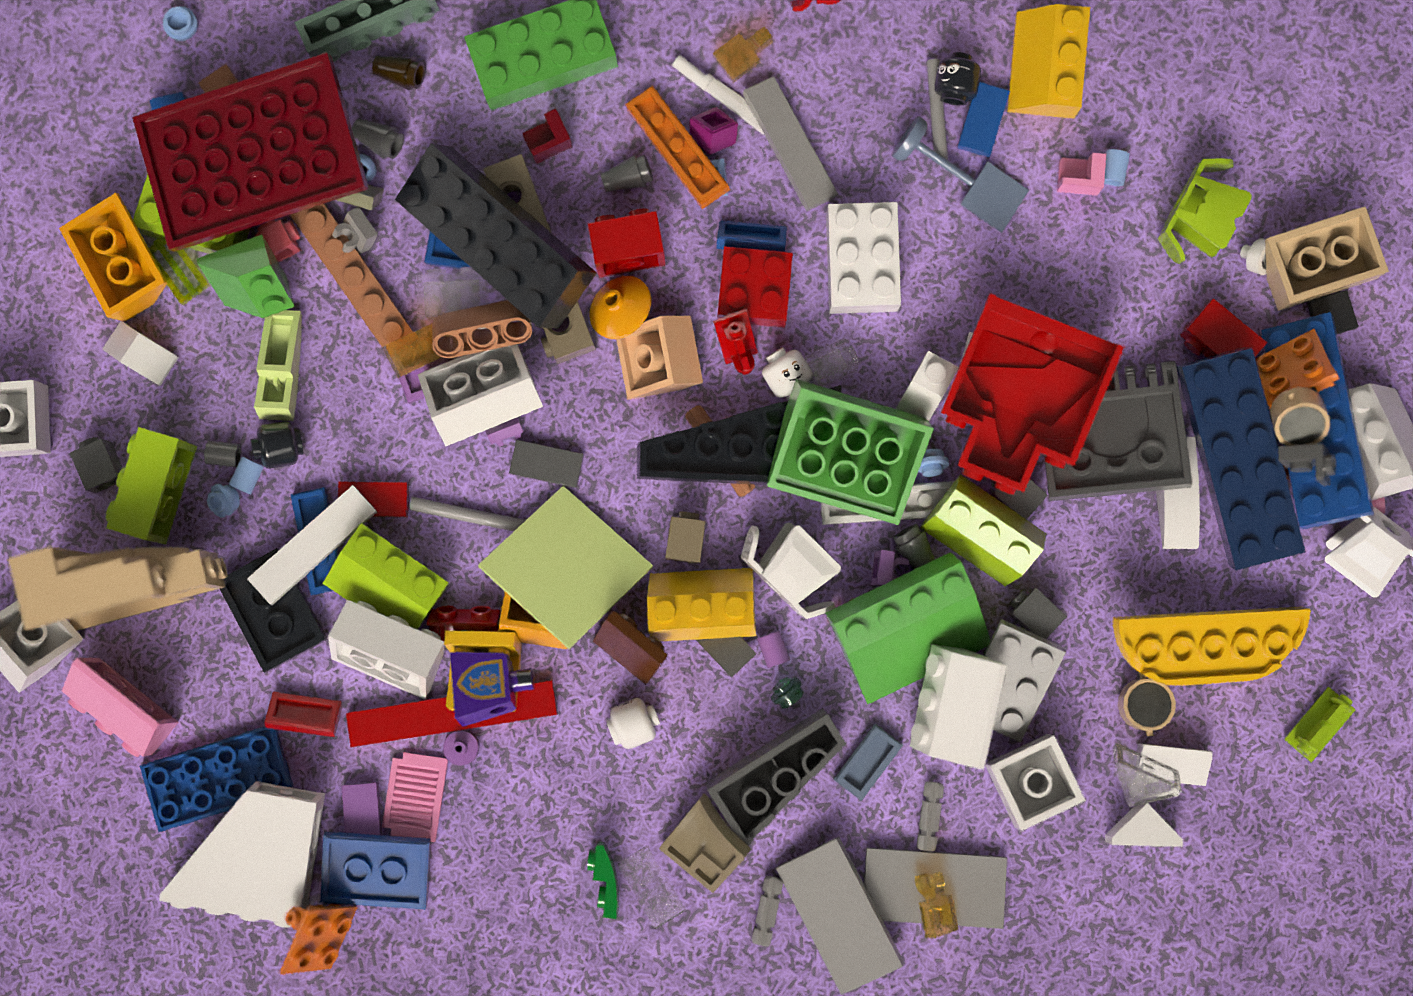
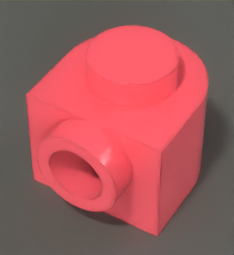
M274 220L268 221L257 229L258 233L255 237L263 235L278 262L301 251L297 240L301 237L291 220L283 223L281 220L277 222Z

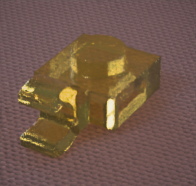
M765 26L746 41L738 33L713 52V58L732 83H734L760 64V59L756 54L773 44L771 40L773 36Z
M941 872L930 874L929 879L927 873L915 876V886L918 892L925 897V901L919 902L926 938H937L959 930L952 894L945 895V881Z

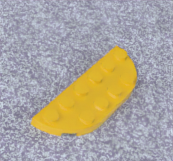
M1300 606L1113 617V630L1116 643L1125 660L1136 671L1156 682L1173 686L1242 682L1263 678L1282 667L1281 662L1289 655L1292 649L1297 650L1308 628L1311 609Z

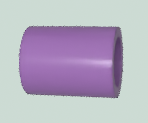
M780 631L757 639L767 668L790 660Z

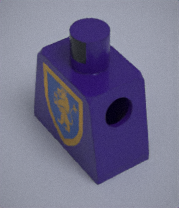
M450 653L454 713L461 726L471 725L516 710L515 692L533 690L535 688L532 668L513 671V663L505 653Z

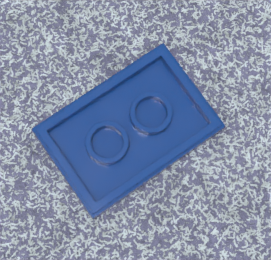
M325 831L322 848L320 903L426 910L431 838Z

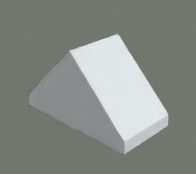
M120 321L102 350L159 386L179 358L122 321Z
M1139 801L1105 834V842L1111 845L1183 847V839L1148 803Z

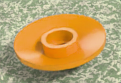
M621 276L606 283L597 292L591 303L589 318L593 329L607 339H620L635 332L644 323L651 309L652 297L648 286L642 280L633 276Z

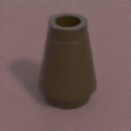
M376 55L372 63V74L406 90H411L412 88L419 89L424 81L425 65L423 62L418 61L416 57Z

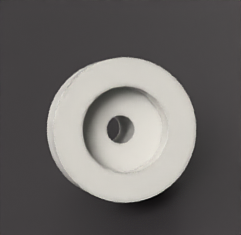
M1259 238L1252 246L1244 245L1240 256L1246 259V267L1249 271L1266 275L1265 239Z

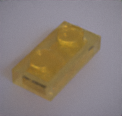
M432 324L382 347L397 378L442 358L433 350Z

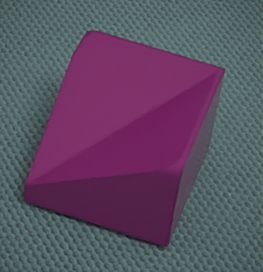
M717 107L690 118L689 134L699 147L708 154H714L736 143L738 123Z

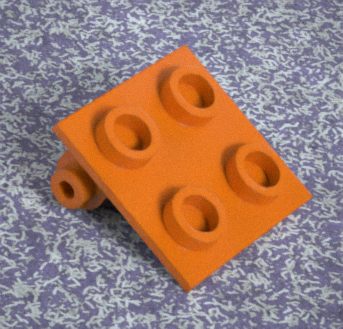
M1315 329L1255 358L1269 408H1271L1273 401L1278 395L1284 391L1296 387L1309 389L1315 387L1317 392H1320L1330 386H1334V381L1340 379L1335 368L1332 367Z
M322 904L309 905L305 909L300 906L292 907L286 913L285 921L297 932L279 973L284 975L331 969L338 958L340 947L346 933L351 928L352 920L358 907L356 905L340 906L339 904H329L328 906Z

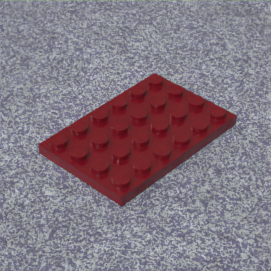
M327 52L132 117L168 250L173 252L369 189L332 56Z

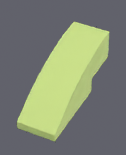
M284 310L265 317L256 368L259 379L254 408L259 419L294 421L301 350V311Z

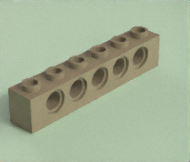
M522 154L483 168L486 177L506 194L512 191L521 193L522 197L517 204L551 232ZM578 301L566 317L570 320V324L565 331L556 332L552 328H543L546 337L540 339L547 358L554 356L557 364L596 350Z

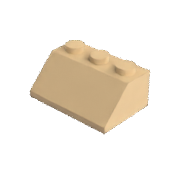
M1366 206L1265 239L1266 276L1278 311L1375 280L1389 272Z

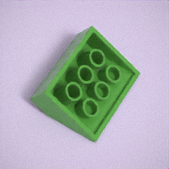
M796 379L784 413L767 487L899 525L934 428L926 418Z
M951 552L825 613L867 704L924 678L926 661L932 644L964 648L977 652L987 647L991 640L975 591L964 566Z

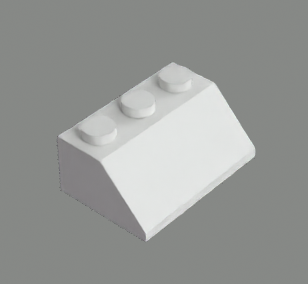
M1372 383L1349 389L1371 500L1413 489V424L1396 389Z
M349 600L346 601L328 635L332 660L425 700L429 695L444 655V641L440 640V636L433 631L427 629L416 630L409 627L408 622L398 616L390 615L386 617L377 613V610L368 603L358 601L356 604Z
M932 644L926 661L922 691L918 698L919 705L915 723L911 730L910 747L931 757L977 769H984L1007 665L964 648Z

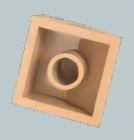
M691 315L659 316L644 322L632 334L616 339L627 400L679 391L703 383Z

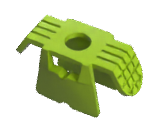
M1202 159L1195 166L1157 238L1168 256L1176 264L1185 261V254L1171 232L1172 229L1209 257H1215L1219 249L1227 247L1236 230L1234 221L1236 218L1243 216L1252 195L1248 191L1200 175L1202 172L1229 170L1234 167L1232 159Z

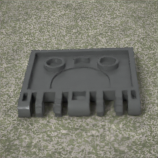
M1175 361L1160 362L1161 386H1158L1155 364H1146L1145 378L1148 387L1136 388V375L1133 366H1124L1126 389L1120 390L1116 367L1075 466L1066 463L1064 469L1045 462L1049 501L1192 487L1193 482Z

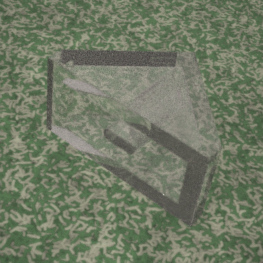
M1115 743L1113 746L1114 767L1129 807L1175 797L1181 793L1179 770Z

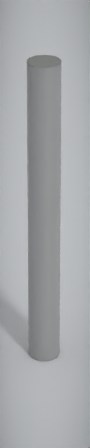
M412 497L409 508L411 511L509 531H515L526 521L524 519Z

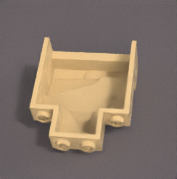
M48 547L8 558L25 630L69 619L74 629L79 631L193 600L195 595L226 587L224 578H227V568L222 557L218 558L217 553L199 549L190 552L189 548L185 547L125 548L96 554Z

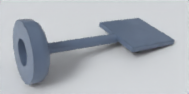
M918 116L904 132L891 156L896 160L904 161L914 149L926 155L970 186L960 205L1002 233L1029 190L989 162H986L975 180L921 142L927 130V122Z

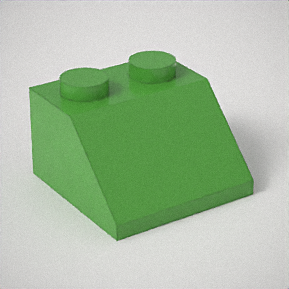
M263 235L196 259L197 264L225 306L260 318L295 307L287 276Z

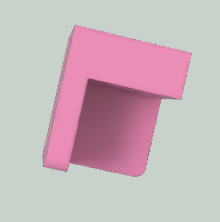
M1092 153L1088 160L1061 158L1059 161L1057 192L1098 195L1104 188L1106 154Z

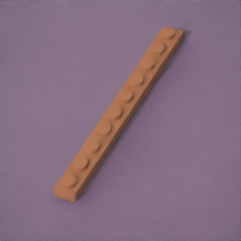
M224 64L199 81L198 84L206 93L239 81L230 68ZM325 204L290 214L388 357L392 358L418 340V337L357 250L354 249L348 253L343 252L344 244L350 241L347 236L340 235L337 238L332 236L335 227L339 224Z

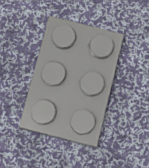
M1002 619L983 655L1007 665L993 730L1021 742L1066 654V648Z

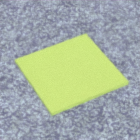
M562 486L492 551L478 567L563 645L570 649L653 568V565L567 488Z

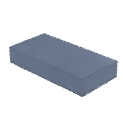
M874 724L833 780L862 801L902 748L903 744Z

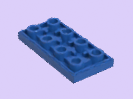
M266 726L139 765L158 832L231 810L256 781L294 788L277 729L266 728Z

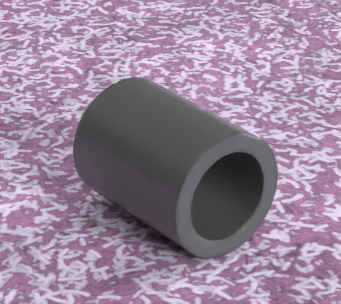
M208 440L204 450L205 464L237 468L241 459V444Z

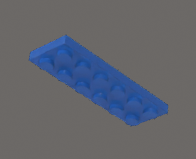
M1331 312L1261 330L1262 338L1267 342L1264 346L1265 353L1315 329L1332 367L1335 368L1340 378L1334 381V386L1317 392L1324 401L1330 420L1327 435L1317 444H1323L1330 451V454L1335 455L1336 474L1330 476L1331 484L1322 486L1316 480V466H1312V471L1291 472L1290 468H1288L1298 523L1302 530L1374 515L1336 326Z

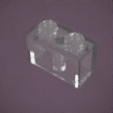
M471 267L460 268L459 273H446L444 269L425 270V275H416L417 316L422 322L434 321L438 315L490 304L489 283Z

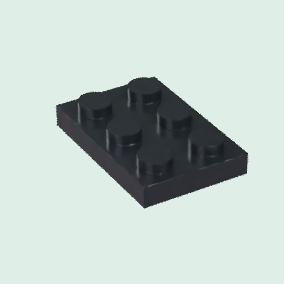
M279 548L228 574L227 578H224L226 587L220 589L264 673L272 671L328 640L298 583L277 602L270 605L248 581L247 578L280 550Z

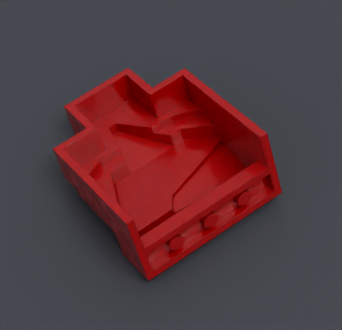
M990 293L941 410V413L947 415L945 422L965 429L967 423L973 426L957 463L958 466L963 468L961 474L980 482L983 476L996 481L995 488L1014 495L1016 489L1021 492L1025 491L1040 453L1046 455L1044 462L1064 469L1066 463L1075 466L1125 346L1112 343Z

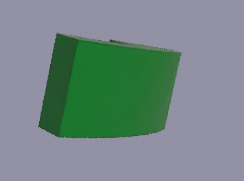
M598 842L596 850H589L587 871H593V881L606 882V887H599L597 908H604L603 918L617 919L619 913V887L616 869L606 843Z

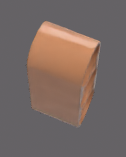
M508 300L438 315L432 323L433 350L440 357L455 358L521 344L530 338L532 323L529 318Z

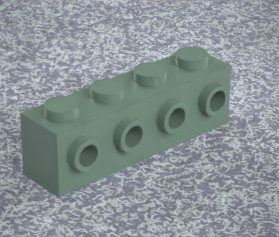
M343 0L294 23L310 57L327 52L332 56L333 62L341 57V54L350 50H363L370 46L373 40L382 36L392 37L403 30V27L411 23L426 22L434 16V13L440 10L435 0Z

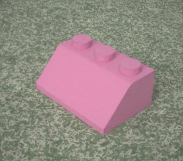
M76 658L72 663L62 692L70 697L68 703L77 711L84 714L88 712L96 718L95 725L108 735L114 733L124 741L121 744L122 747L136 757L140 755H153L179 723L100 658Z

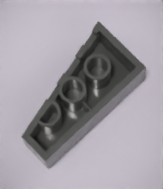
M822 708L708 780L705 784L709 794L733 832L749 846L754 841V838L776 818V815L786 804L801 792L800 790L808 781L815 777L846 745V742L827 712Z

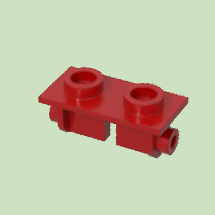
M744 309L736 313H730L714 320L713 323L725 364L733 362L735 369L739 373L744 375L751 373L755 367L752 355L758 352L747 310Z
M444 605L431 610L427 626H429L430 631L438 634L442 641L445 639V631L499 632V625L497 624L501 609H491L489 606L457 609L455 606Z

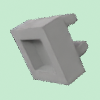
M357 207L347 212L343 223L335 227L332 236L337 238L340 235H346L350 241L344 244L343 252L348 253L356 249L359 255L372 248L378 233L361 209Z

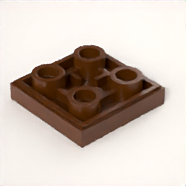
M612 611L606 618L593 640L596 645L645 685L652 679L668 657L664 651L663 644L652 636H645L637 629V624L631 617L626 614L620 615L616 611Z

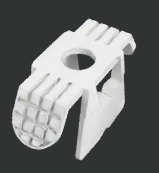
M1373 506L1374 515L1356 518L1327 539L1326 546L1332 551L1326 554L1325 561L1369 595L1377 597L1407 554L1413 557V537L1410 536L1409 532Z
M789 522L785 523L758 564L753 559L758 543L759 528L757 526L750 527L745 539L741 559L798 615L808 619L836 608L835 603L832 601L804 608L798 604L841 570V566L801 526H794Z

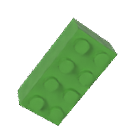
M568 0L464 36L491 111L618 67L616 53L597 0Z

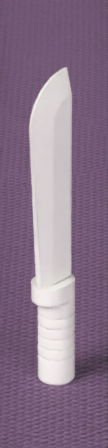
M681 55L676 58L672 64L674 68L764 135L749 105L742 96L715 79L710 73L706 75L701 72V70Z

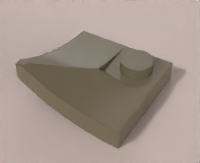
M703 794L662 843L659 850L709 891L714 893L746 858L751 848L730 829L714 808L709 797Z

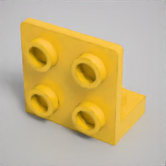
M445 631L444 645L450 653H505L513 663V671L520 670L522 644L515 632ZM450 660L446 707L449 710H454ZM515 692V694H516V705H517L518 692Z

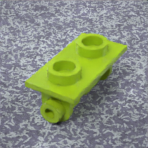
M1327 687L1284 740L1312 763L1355 712L1356 709L1351 706L1353 702L1344 694L1339 696L1334 690Z

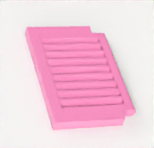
M403 752L402 759L392 758L382 821L383 828L391 829L390 836L431 838V842H436L448 766L446 758Z

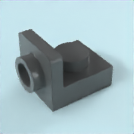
M1323 444L1278 447L1279 462L1286 468H1290L1291 472L1312 471V466H1316V480L1322 486L1331 484L1330 476L1336 474L1335 455L1330 454V451Z

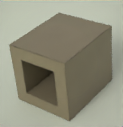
M679 511V517L671 516L665 556L667 560L700 564L706 521L699 520L700 514Z

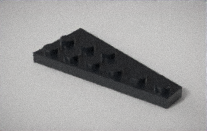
M841 385L829 388L842 393ZM788 401L778 402L732 415L722 420L711 421L683 431L679 430L640 441L637 444V479L767 485Z

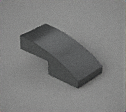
M742 637L696 640L731 678L757 654Z

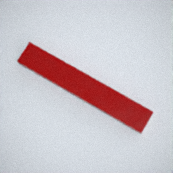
M551 680L535 683L533 690L519 691L516 711L467 726H461L455 718L454 710H449L446 707L447 697L346 713L351 748L558 715L554 683Z

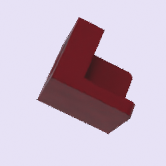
M556 108L544 114L546 122L523 132V138L536 164L573 147L571 138Z

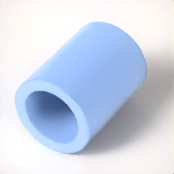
M1117 149L1106 150L1104 184L1112 186L1124 185L1130 157L1128 152Z
M241 457L228 485L251 495L264 466Z

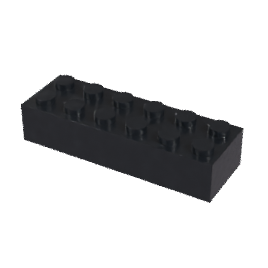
M431 143L395 198L402 207L539 328H559L597 274L595 270L453 147Z

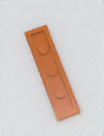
M653 85L625 104L630 115L701 209H704L730 191L727 182Z

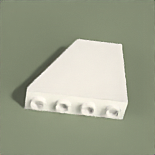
M256 781L242 795L161 892L159 901L169 902L172 907L180 909L197 907L203 908L205 912L213 915L230 913L239 915L241 919L246 921L263 919L274 921V924L280 927H291L285 921L286 913L294 906H300L305 909L309 904L325 794Z

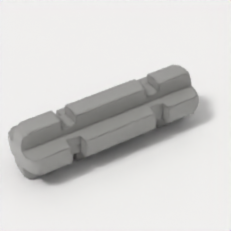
M928 781L924 784L923 795L926 798L925 801H922L919 822L921 834H918L917 848L924 851H935L938 837L935 836V832L939 830L942 807L939 801L940 798L943 799L944 786L939 782Z
M766 876L764 878L762 888L764 895L761 894L755 921L758 925L754 927L752 942L756 945L769 946L771 944L773 935L771 927L775 925L780 898L777 897L778 894H781L783 880L779 877Z

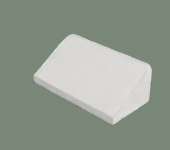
M1138 743L1135 778L1206 786L1213 752Z

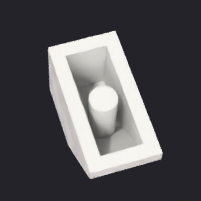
M928 351L896 409L926 418L929 421L959 367Z

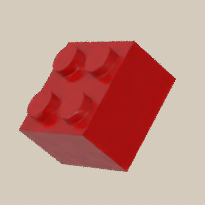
M648 208L635 209L629 212V216L615 218V215L608 214L596 217L594 219L595 222L587 223L594 263L599 278L666 266L657 211L649 212Z
M724 246L717 319L746 309L750 325L785 328L793 253Z

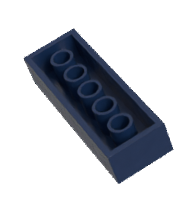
M1243 347L1176 366L1229 566L1237 571L1305 553L1306 550L1283 464L1279 462L1278 444L1253 349Z

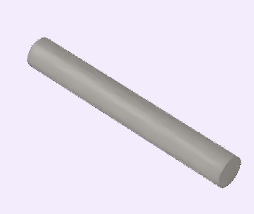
M930 59L926 63L933 149L948 160L944 104L940 101L941 96L934 91L940 60Z

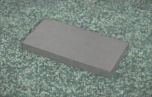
M839 836L776 868L841 995L904 966L905 962Z
M866 847L864 885L883 921L1004 929L1007 857Z

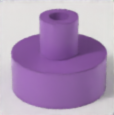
M466 730L451 733L443 745L446 759L458 766L473 762L478 756L480 748L476 736ZM459 745L462 747V751L458 750Z

